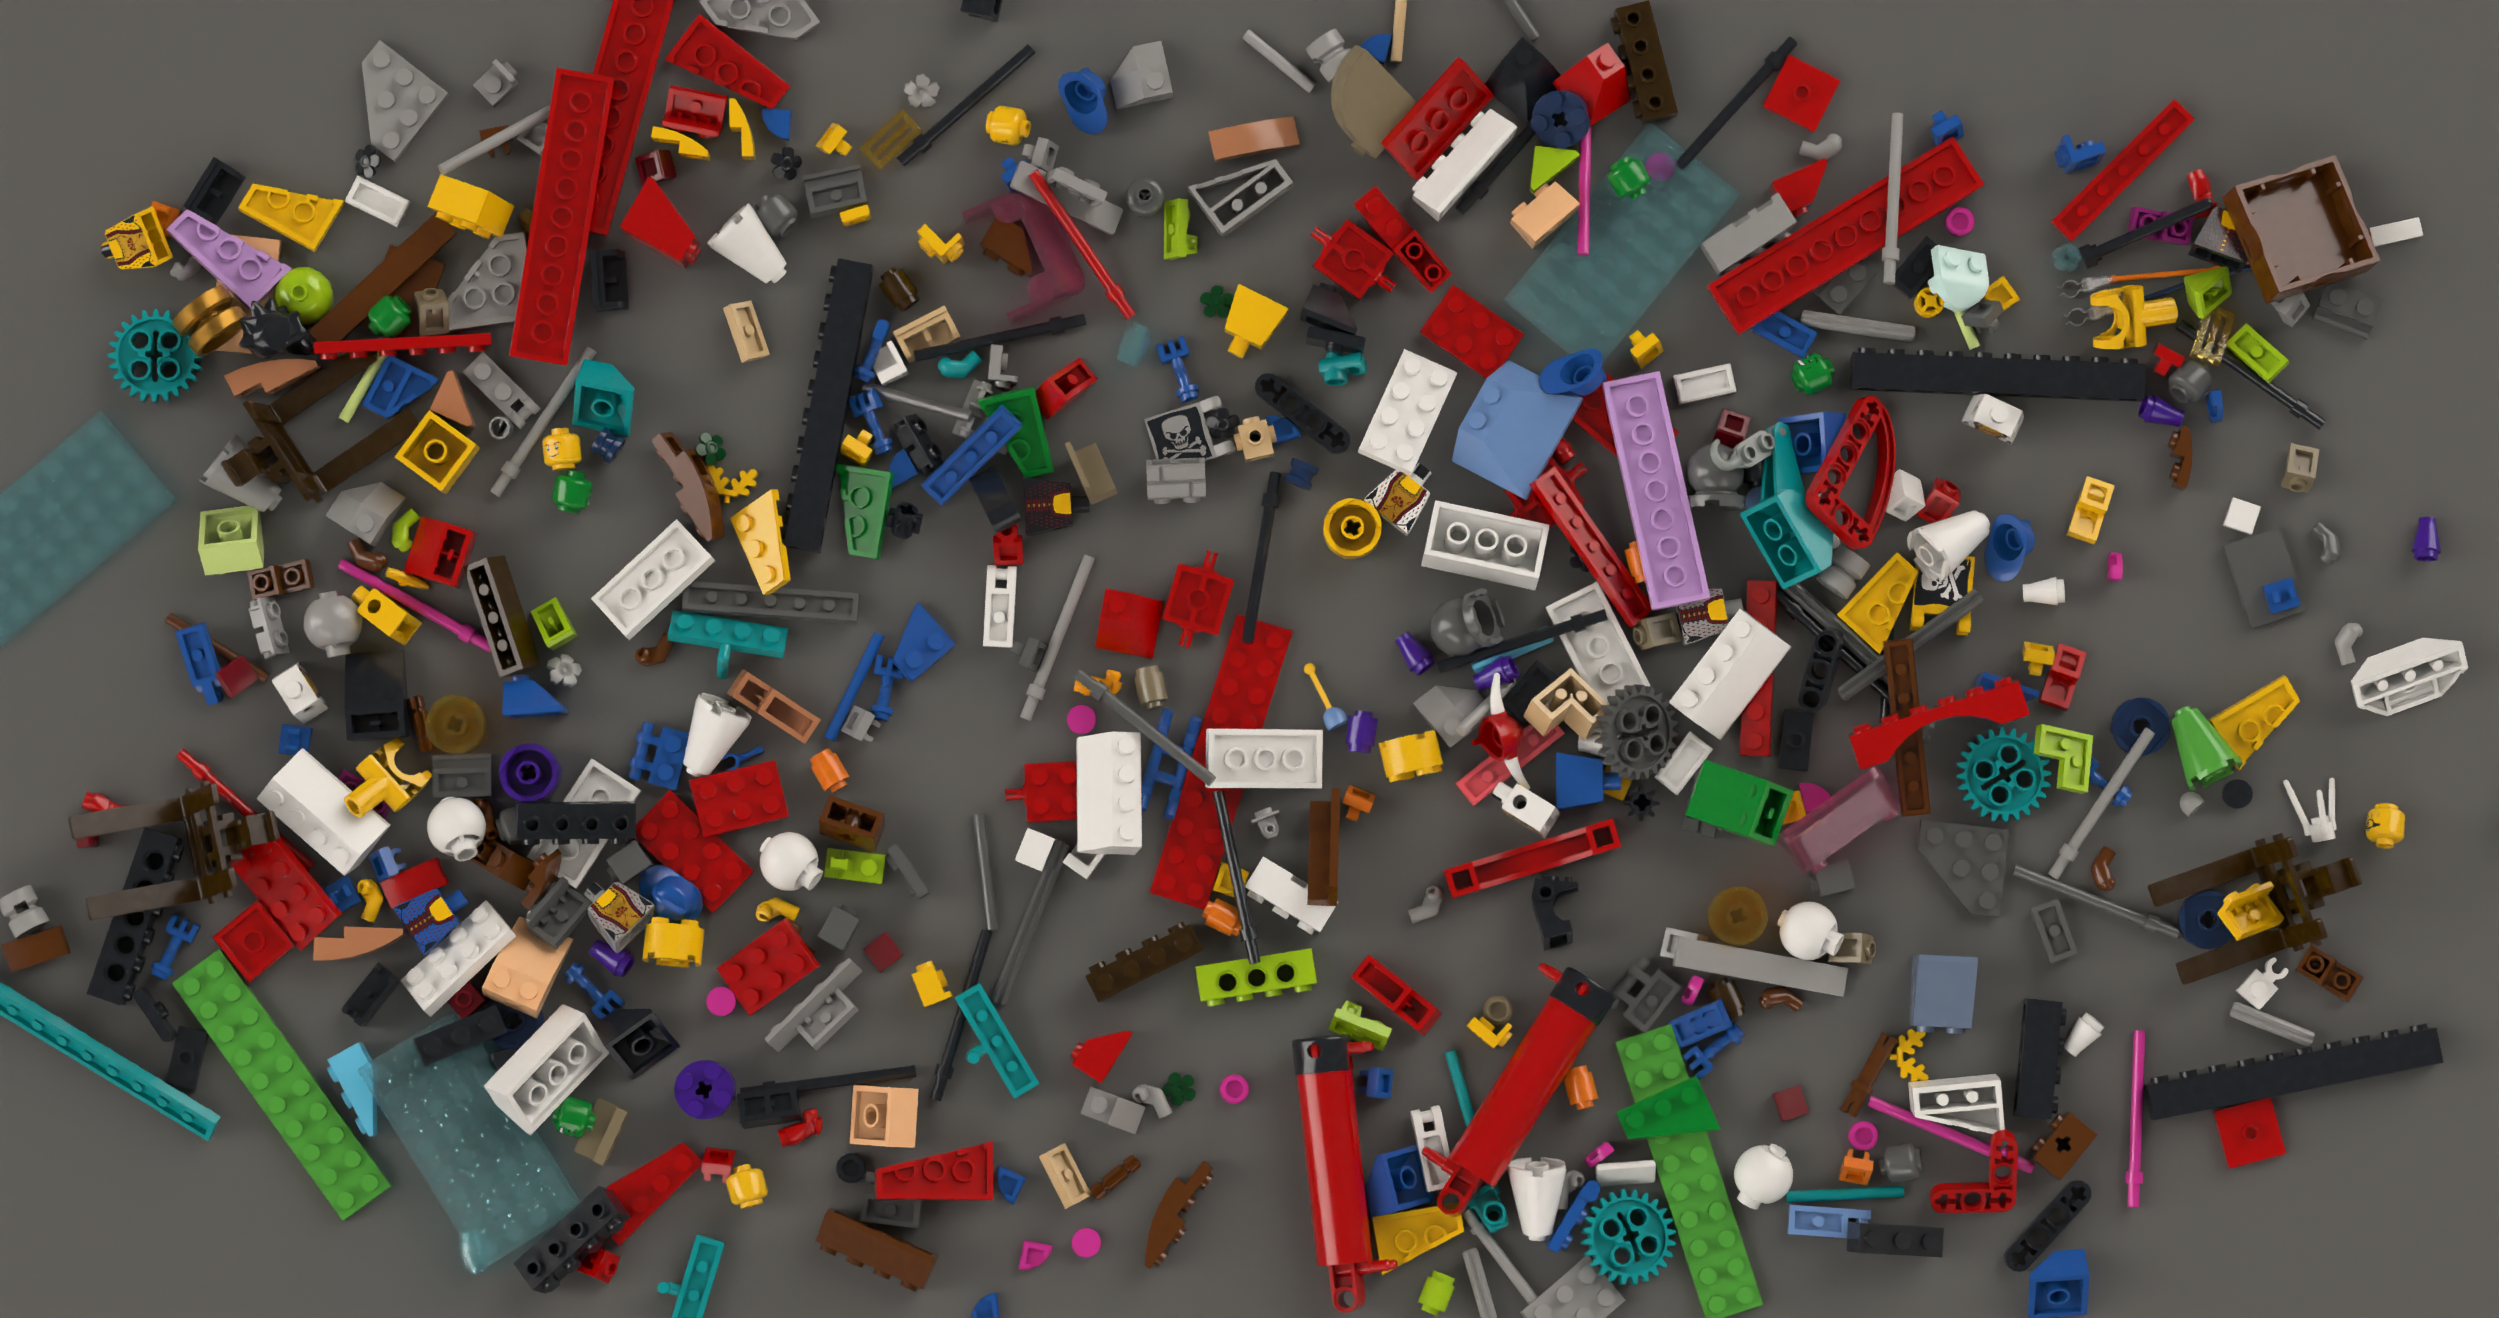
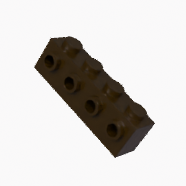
M1650 1L1616 8L1614 17L1610 18L1614 35L1619 34L1622 45L1617 46L1621 62H1626L1629 73H1626L1628 90H1633L1636 101L1632 102L1635 118H1641L1642 125L1676 117L1678 109Z
M505 555L486 557L464 566L463 569L499 678L519 675L541 666Z
M1180 922L1167 929L1169 935L1159 939L1156 934L1142 941L1143 948L1132 952L1131 948L1117 953L1115 955L1117 960L1106 965L1105 961H1101L1089 967L1090 974L1085 977L1097 1001L1101 1002L1203 952L1204 949L1192 925L1185 926L1184 922Z

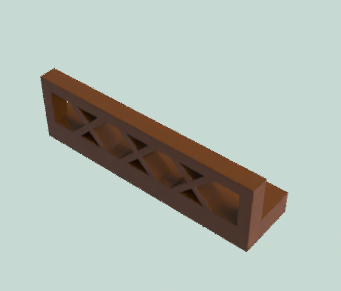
M1338 788L1331 789V801H1310L1307 905L1337 906L1340 789Z

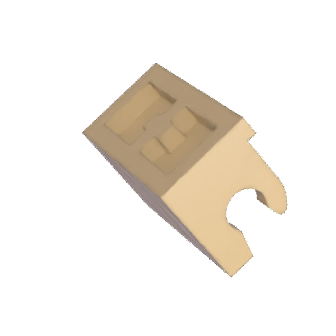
M945 305L893 331L908 363L915 361L914 350L947 344L960 338Z

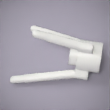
M2329 779L2328 815L2325 812L2322 791L2317 790L2319 817L2311 818L2312 824H2309L2289 781L2284 780L2283 784L2303 825L2305 836L2311 835L2312 842L2335 839L2334 830H2337L2335 822V779Z

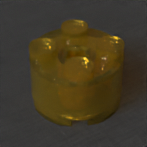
M448 695L440 698L432 705L426 718L425 729L429 740L438 749L453 755L469 754L478 749L486 740L488 735V718L483 708L474 700L460 695ZM455 718L463 721V725L460 726L461 731L459 732L451 729Z
M1742 886L1730 887L1716 894L1709 903L1706 914L1707 926L1713 936L1720 942L1731 946H1741L1756 940L1765 930L1768 921L1767 909L1761 896L1752 889ZM1741 909V916L1744 917V921H1737L1734 924L1730 912Z

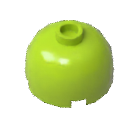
M297 267L290 270L280 279L275 287L274 300L277 306L285 305L288 314L298 311L300 313L299 320L301 325L319 322L331 310L334 303L330 281L321 272L310 267Z

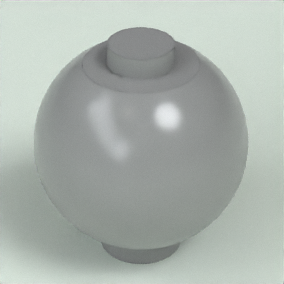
M336 591L320 593V599L314 600L308 606L304 615L303 624L306 636L313 645L326 650L327 658L351 654L349 646L358 639L363 625L362 615L357 612L358 606L344 595L337 596Z

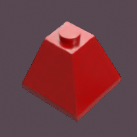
M1608 43L1587 55L1552 82L1557 90H1570L1584 99L1588 106L1590 127L1630 102L1625 66Z
M1106 588L1095 648L1153 659L1164 602Z

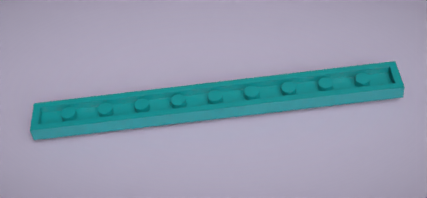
M0 982V1015L204 1140L209 1141L214 1135L221 1116L171 1087L160 1078L140 1068L137 1064L117 1054L111 1048L99 1043L85 1032L68 1024L62 1018L40 1007L36 1002L27 999L11 987Z

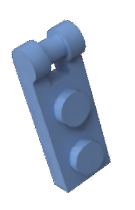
M1789 1204L1787 1234L1847 1238L1848 1218H1856V1222L1868 1223V1219H1871L1872 1210Z

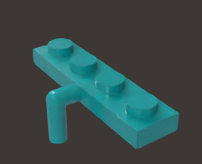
M676 610L672 612L668 631V641L718 648L717 677L719 679H726L728 677L731 651L783 659L788 638V628Z
M977 983L955 996L954 999L980 1041L979 1045L967 1051L966 1059L970 1063L975 1064L979 1061L980 1057L988 1054L1014 1099L1039 1084L1038 1080L981 984Z
M697 1234L682 1285L669 1281H663L658 1284L657 1290L659 1293L678 1296L672 1318L704 1317L726 1242Z

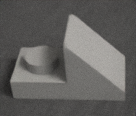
M1090 1086L1080 1114L1136 1134L1145 1106Z

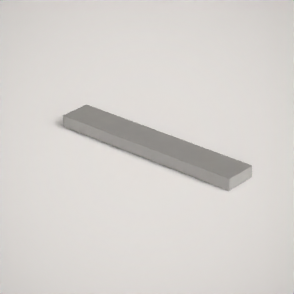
M1677 937L1672 965L1841 997L1844 996L1848 968L1683 937Z

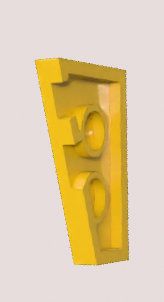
M253 183L238 209L245 215L316 252L345 203L344 200H330L320 198L317 195L288 192L286 189Z
M777 489L769 490L730 517L763 595H770L791 581L787 549L782 544L780 527H783L782 516L778 515L776 501L780 500Z
M1896 552L1837 614V617L1880 655L1883 650V641H1887L1919 571Z
M2282 675L2208 719L2211 725L2240 757L2243 764L2240 768L2235 764L2236 770L2240 771L2246 764L2245 761L2255 750L2257 751L2261 747L2266 737L2275 727L2277 728L2300 702V699L2287 676Z
M1459 1202L1444 1204L1447 1210H1454L1458 1207ZM1438 1206L1372 1217L1379 1260H1396L1398 1266L1464 1232L1462 1216H1447ZM1389 1270V1271H1382L1381 1273H1382V1275H1384V1274L1390 1272L1391 1270Z

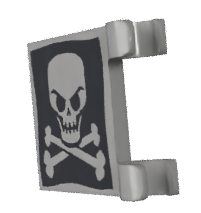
M1213 396L1200 402L1144 419L1156 459L1205 457V461L1235 453V443L1231 440L1214 446L1206 424L1204 413L1222 408L1223 404L1220 397Z

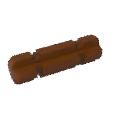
M421 695L410 697L407 699L409 710L413 712L411 718L416 737L420 739L418 741L420 751L423 753L436 749V743L434 738L431 737L433 732L426 710L424 711V707H426L424 698Z
M1130 1155L1123 1161L1122 1165L1119 1164L1101 1178L1102 1181L1100 1183L1096 1182L1090 1187L1089 1191L1096 1200L1102 1199L1107 1195L1108 1190L1112 1191L1129 1177V1173H1134L1141 1167V1163L1134 1155Z

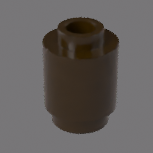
M893 267L880 277L882 282L879 284V287L894 308L898 307L901 312H904L920 300L917 295V288L903 269L896 271Z
M1727 977L1711 983L1712 990L1707 991L1711 1001L1715 1002L1721 999L1730 1020L1746 1013L1743 1008L1745 1003L1735 980L1729 982Z

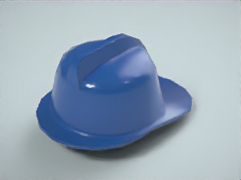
M1088 67L1082 68L1079 72L1063 74L1059 79L1058 89L1073 124L1087 134L1102 132L1107 126L1108 121L1107 109L1103 101L1106 94L1103 80L1097 74L1091 72Z
M1588 348L1552 361L1540 374L1539 383L1541 388L1551 394L1567 391L1583 396L1591 394L1607 380L1606 373L1602 368V353L1595 348Z
M2011 514L1999 515L1994 520L1984 559L1989 574L1995 580L2006 582L2014 579L2022 568L2025 556L2033 550L2035 536L2030 527L2031 523L2029 520H2019Z
M655 865L648 868L642 874L639 882L640 894L655 905V912L659 917L668 918L669 922L681 924V920H695L700 915L703 907L700 891L677 872L663 865Z

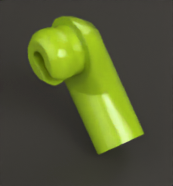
M412 508L406 511L392 526L391 542L401 552H406L412 547L413 542L408 538L409 529L421 518Z

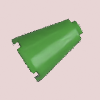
M2185 706L2174 713L2175 718L2172 719L2171 723L2186 782L2190 790H2197L2195 785L2199 783L2204 788L2234 773L2231 767L2237 764L2238 768L2242 766L2243 763L2240 757L2198 708L2191 709L2190 706Z

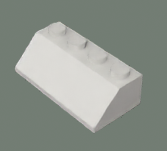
M1489 109L1486 114L1482 111L1479 112L1470 123L1473 128L1466 136L1461 133L1450 145L1453 148L1452 152L1447 157L1442 154L1431 167L1435 171L1427 179L1422 176L1412 188L1415 191L1412 200L1437 222L1440 221L1469 186L1515 137L1517 126L1492 109Z
M1435 500L1421 566L1536 590L1550 525Z
M1739 609L1669 703L1693 722L1721 740L1791 649V646L1746 611Z
M1106 732L1078 737L1076 739L1077 853L1136 855L1142 847L1141 733Z
M304 748L271 779L257 798L267 809L274 811L275 816L344 876L362 863L390 827V824L373 809L361 818L354 816L344 802V797L350 794L352 790Z
M562 1004L494 1074L484 1087L496 1106L526 1133L531 1135L609 1054V1051L604 1047L585 1013Z

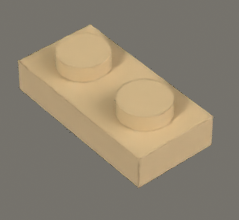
M752 301L734 303L724 307L723 310L741 362H749L769 356L770 353Z
M1065 1143L1039 1156L1065 1209L1092 1196Z

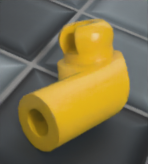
M362 879L357 884V891L361 893L366 902L361 918L374 923L383 903V895L377 883L371 879Z
M774 897L760 903L757 906L755 915L760 922H767L779 915L795 921L801 908L779 897Z

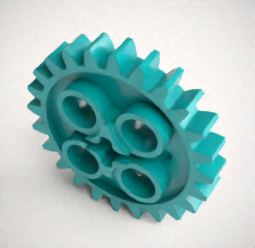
M154 309L152 317H149L148 313L142 310V319L140 320L132 314L133 324L128 325L122 322L121 324L125 331L123 333L114 331V334L119 338L118 342H109V345L116 349V351L107 354V357L116 362L108 367L111 371H119L113 376V379L116 382L124 380L120 388L125 391L131 387L129 395L132 398L141 393L140 400L143 403L147 401L149 396H151L154 404L158 403L159 396H162L169 403L170 394L172 393L177 398H181L179 389L183 388L190 391L187 382L189 380L193 382L198 381L193 372L203 370L201 366L196 364V361L203 360L204 356H196L188 345L191 336H181L172 325L173 320H171V312L169 310L164 313L163 317L160 316L158 309ZM155 331L159 332L157 350L162 355V357L157 358V382H153L155 363L149 358L155 355ZM142 335L148 336L149 341L146 347L141 349L135 348L134 343L137 337ZM177 336L178 342L174 348L167 349L164 347V341L167 337ZM170 364L176 365L177 373L170 378L164 377V368ZM138 365H147L148 371L145 376L140 378L134 376V370Z
M2001 727L1998 730V736H1995L1992 729L1987 730L1988 739H1985L1981 734L1976 735L1979 744L1976 745L1973 742H1968L1967 745L1971 752L1962 751L1960 753L1966 761L1956 763L1957 767L1963 769V773L1955 775V778L1964 782V784L1957 787V790H1966L1967 792L1962 801L1971 799L1973 803L1970 806V810L1972 811L1980 807L1979 817L1982 818L1989 812L1991 813L1990 819L1992 822L1997 819L1998 815H2001L2003 823H2006L2009 814L2017 821L2020 818L2019 811L2029 816L2030 810L2028 806L2030 805L2037 809L2040 806L2036 798L2044 799L2047 797L2041 791V788L2050 787L2051 785L2043 780L2044 777L2052 774L2050 771L2043 770V766L2047 765L2050 761L2041 760L2039 755H2035V740L2029 743L2025 742L2027 738L2026 732L2017 738L2015 728L2011 729L2009 735H2006L2004 727ZM2004 747H2010L2014 750L2015 758L2013 762L2007 763L2002 760L2001 750ZM2025 760L2026 764L2007 776L2008 782L2003 779L1985 790L1981 789V785L2000 774L1999 768L2006 770L2019 761ZM1979 762H1984L1990 767V774L1987 778H1981L1977 775L1976 766ZM2019 772H2026L2030 776L2031 782L2027 788H2022L2017 784L2016 777ZM1995 787H2000L2005 791L2006 798L2003 803H1997L1992 799L1991 794Z
M1625 1189L1619 1190L1618 1198L1611 1192L1608 1193V1202L1603 1198L1598 1199L1600 1209L1595 1206L1590 1207L1589 1210L1594 1216L1584 1218V1221L1589 1224V1228L1580 1230L1581 1233L1588 1235V1239L1580 1242L1581 1245L1589 1246V1250L1583 1255L1593 1256L1594 1258L1589 1266L1599 1265L1600 1269L1597 1274L1599 1276L1608 1272L1609 1282L1614 1281L1618 1276L1619 1285H1624L1627 1278H1629L1631 1285H1636L1638 1276L1643 1283L1649 1281L1648 1272L1654 1277L1658 1276L1659 1272L1656 1266L1660 1268L1667 1267L1663 1257H1673V1254L1667 1250V1247L1676 1245V1242L1669 1240V1236L1676 1233V1230L1667 1229V1225L1673 1219L1663 1218L1667 1208L1657 1210L1658 1199L1649 1203L1647 1202L1648 1193H1644L1638 1198V1193L1635 1189L1631 1190L1629 1197H1627ZM1633 1210L1639 1212L1642 1217V1222L1639 1226L1632 1224L1630 1221V1213ZM1617 1213H1621L1622 1222L1618 1219ZM1606 1221L1611 1222L1615 1226L1613 1237L1606 1235L1603 1230V1225ZM1626 1233H1632L1633 1239L1625 1242L1623 1236ZM1643 1238H1648L1653 1244V1250L1650 1254L1644 1252L1641 1248ZM1616 1249H1622L1626 1253L1627 1258L1624 1264H1619L1615 1260L1614 1254ZM1634 1252L1639 1257V1262L1635 1261Z

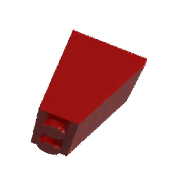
M648 177L621 223L620 228L625 235L686 269L689 263L694 265L701 253V249L698 248L700 242L656 181Z

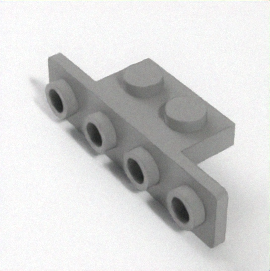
M1025 161L1018 163L1010 183L1012 189L1048 205L1028 176L1038 169L1069 216L1108 235L1115 233L1123 209L1105 200L1108 192L1100 189V185L1097 182L1089 179L1083 181L1075 177V173L1072 170L1064 167L1054 168L1046 172Z
M850 958L838 964L833 973L824 982L816 985L812 993L802 1003L797 1004L781 1023L771 1029L769 1035L765 1037V1041L779 1052L800 1033L817 1051L859 1011L842 991L862 973V969Z

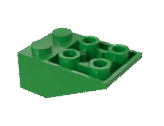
M1704 760L1685 815L1758 844L1775 846L1794 791L1770 781Z

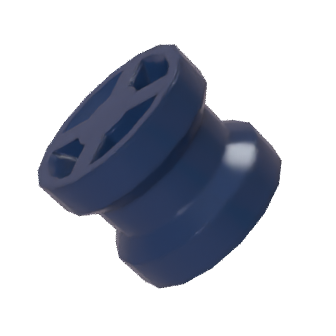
M605 427L595 439L590 451L594 454H601L604 457V461L611 464L624 447L626 440L621 437L616 438L612 435V431Z
M1292 458L1290 473H1287L1283 480L1296 487L1310 491L1312 477L1317 475L1319 469L1309 463Z

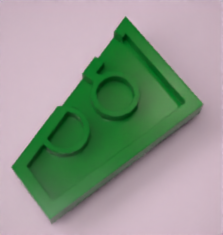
M1034 386L977 399L978 404L984 410L987 417L1000 405H1003L1023 424L1022 428L1005 445L1025 478L1054 472Z
M836 464L841 480L842 489L840 493L841 500L844 502L846 517L844 522L849 554L880 560L895 473Z
M1697 1076L1615 1112L1627 1139L1721 1130Z

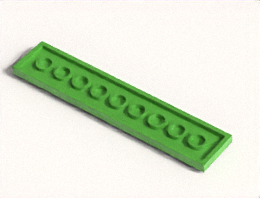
M222 949L215 951L172 983L343 1221L392 1186Z
M1671 1024L1615 1042L1634 1103L1689 1079ZM1707 1132L1646 1137L1705 1318H1724L1763 1305Z

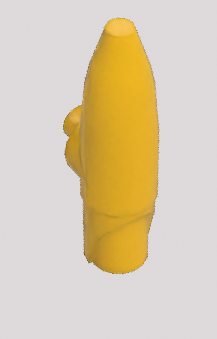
M390 567L386 571V577L398 581L401 587L408 585L419 589H429L430 585L412 574Z

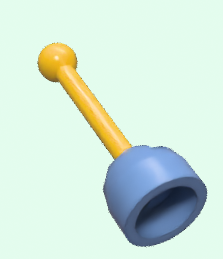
M1312 663L1306 664L1304 672L1310 675L1326 707L1323 720L1327 730L1332 731L1346 724L1348 718L1341 708L1331 706L1315 674V666Z

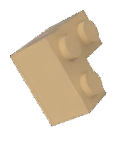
M1570 668L1530 701L1523 717L1543 737L1564 721L1583 740H1586L1595 732L1594 728L1601 727V722L1596 719L1597 716H1604L1605 714L1601 709V705L1609 704Z

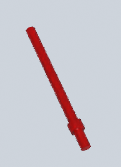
M1036 169L1028 175L1105 288L1106 291L1104 293L1109 301H1114L1126 320L1134 316L1136 313L1124 297V290L1119 283L1115 284L1039 170Z
M184 748L176 755V758L192 771L191 775L199 782L209 781L210 784L216 783L218 794L244 817L258 814L211 773L212 769L205 762L200 763ZM279 832L280 838L309 872L316 863Z

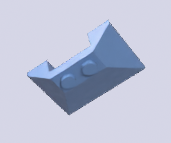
M1508 360L1487 377L1458 429L1452 462L1527 500L1533 490L1529 484L1542 474L1581 405L1583 398L1571 391L1558 394L1547 393L1540 386L1539 375Z

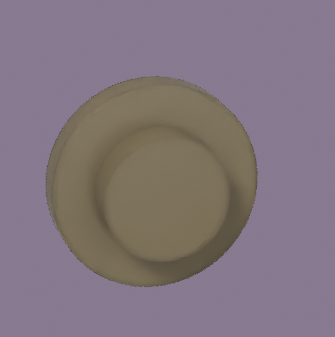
M1493 996L1484 1004V1017L1491 1024L1502 1025L1512 1016V1005L1503 996Z

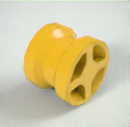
M1926 287L1915 297L1914 309L1923 318H1933L1942 311L1945 301L1938 293L1932 294L1930 288Z

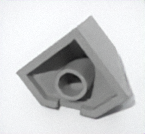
M1157 41L1133 46L1110 80L1116 110L1173 98L1162 42Z
M382 482L352 488L340 492L325 516L376 547L406 500V497Z
M1436 685L1413 703L1448 749L1476 729L1482 720L1491 714L1490 710L1465 736H1460L1456 732V727L1484 701L1477 690Z

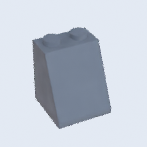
M1913 955L1910 1026H1917V1032L1934 1033L1935 1027H1945L1946 1033L1964 1034V1028L1972 1029L1978 957Z

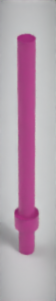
M1592 126L1579 146L1578 202L1580 205L1578 207V256L1589 255Z
M344 558L339 563L338 569L457 634L458 639L467 644L471 642L491 653L487 638L477 633V629L467 623L463 625Z
M2134 1030L2129 1172L2126 1171L2125 1183H2128L2127 1207L2139 1208L2140 1184H2143V1172H2140L2145 1031Z
M1872 1095L1870 1096L1867 1103L1868 1107L1989 1157L1990 1144L1937 1122L1916 1118L1911 1111ZM2003 1147L2002 1149H2000L2002 1156H2006V1148ZM2018 1156L2017 1169L2031 1174L2035 1163Z

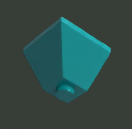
M584 359L576 379L572 425L599 431L607 427L613 434L629 437L635 388L612 364Z

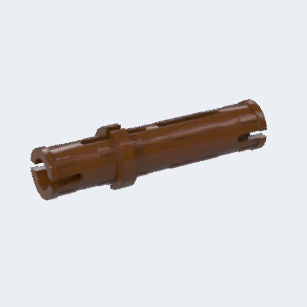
M1881 1032L1856 1080H1852L1850 1084L1852 1088L1840 1107L1841 1111L1846 1114L1849 1111V1115L1854 1118L1858 1116L1857 1114L1867 1095L1871 1096L1873 1092L1871 1088L1895 1044H1897V1039L1892 1036L1889 1038L1888 1034Z

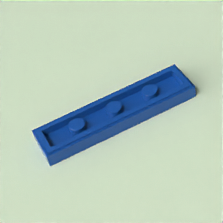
M1000 405L921 484V487L942 506L1022 428L1023 424L1006 407Z

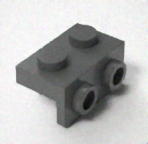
M561 877L557 883L554 882L548 887L545 897L539 904H534L529 909L525 921L532 934L557 950L588 914L587 909L592 902L571 888L568 880Z

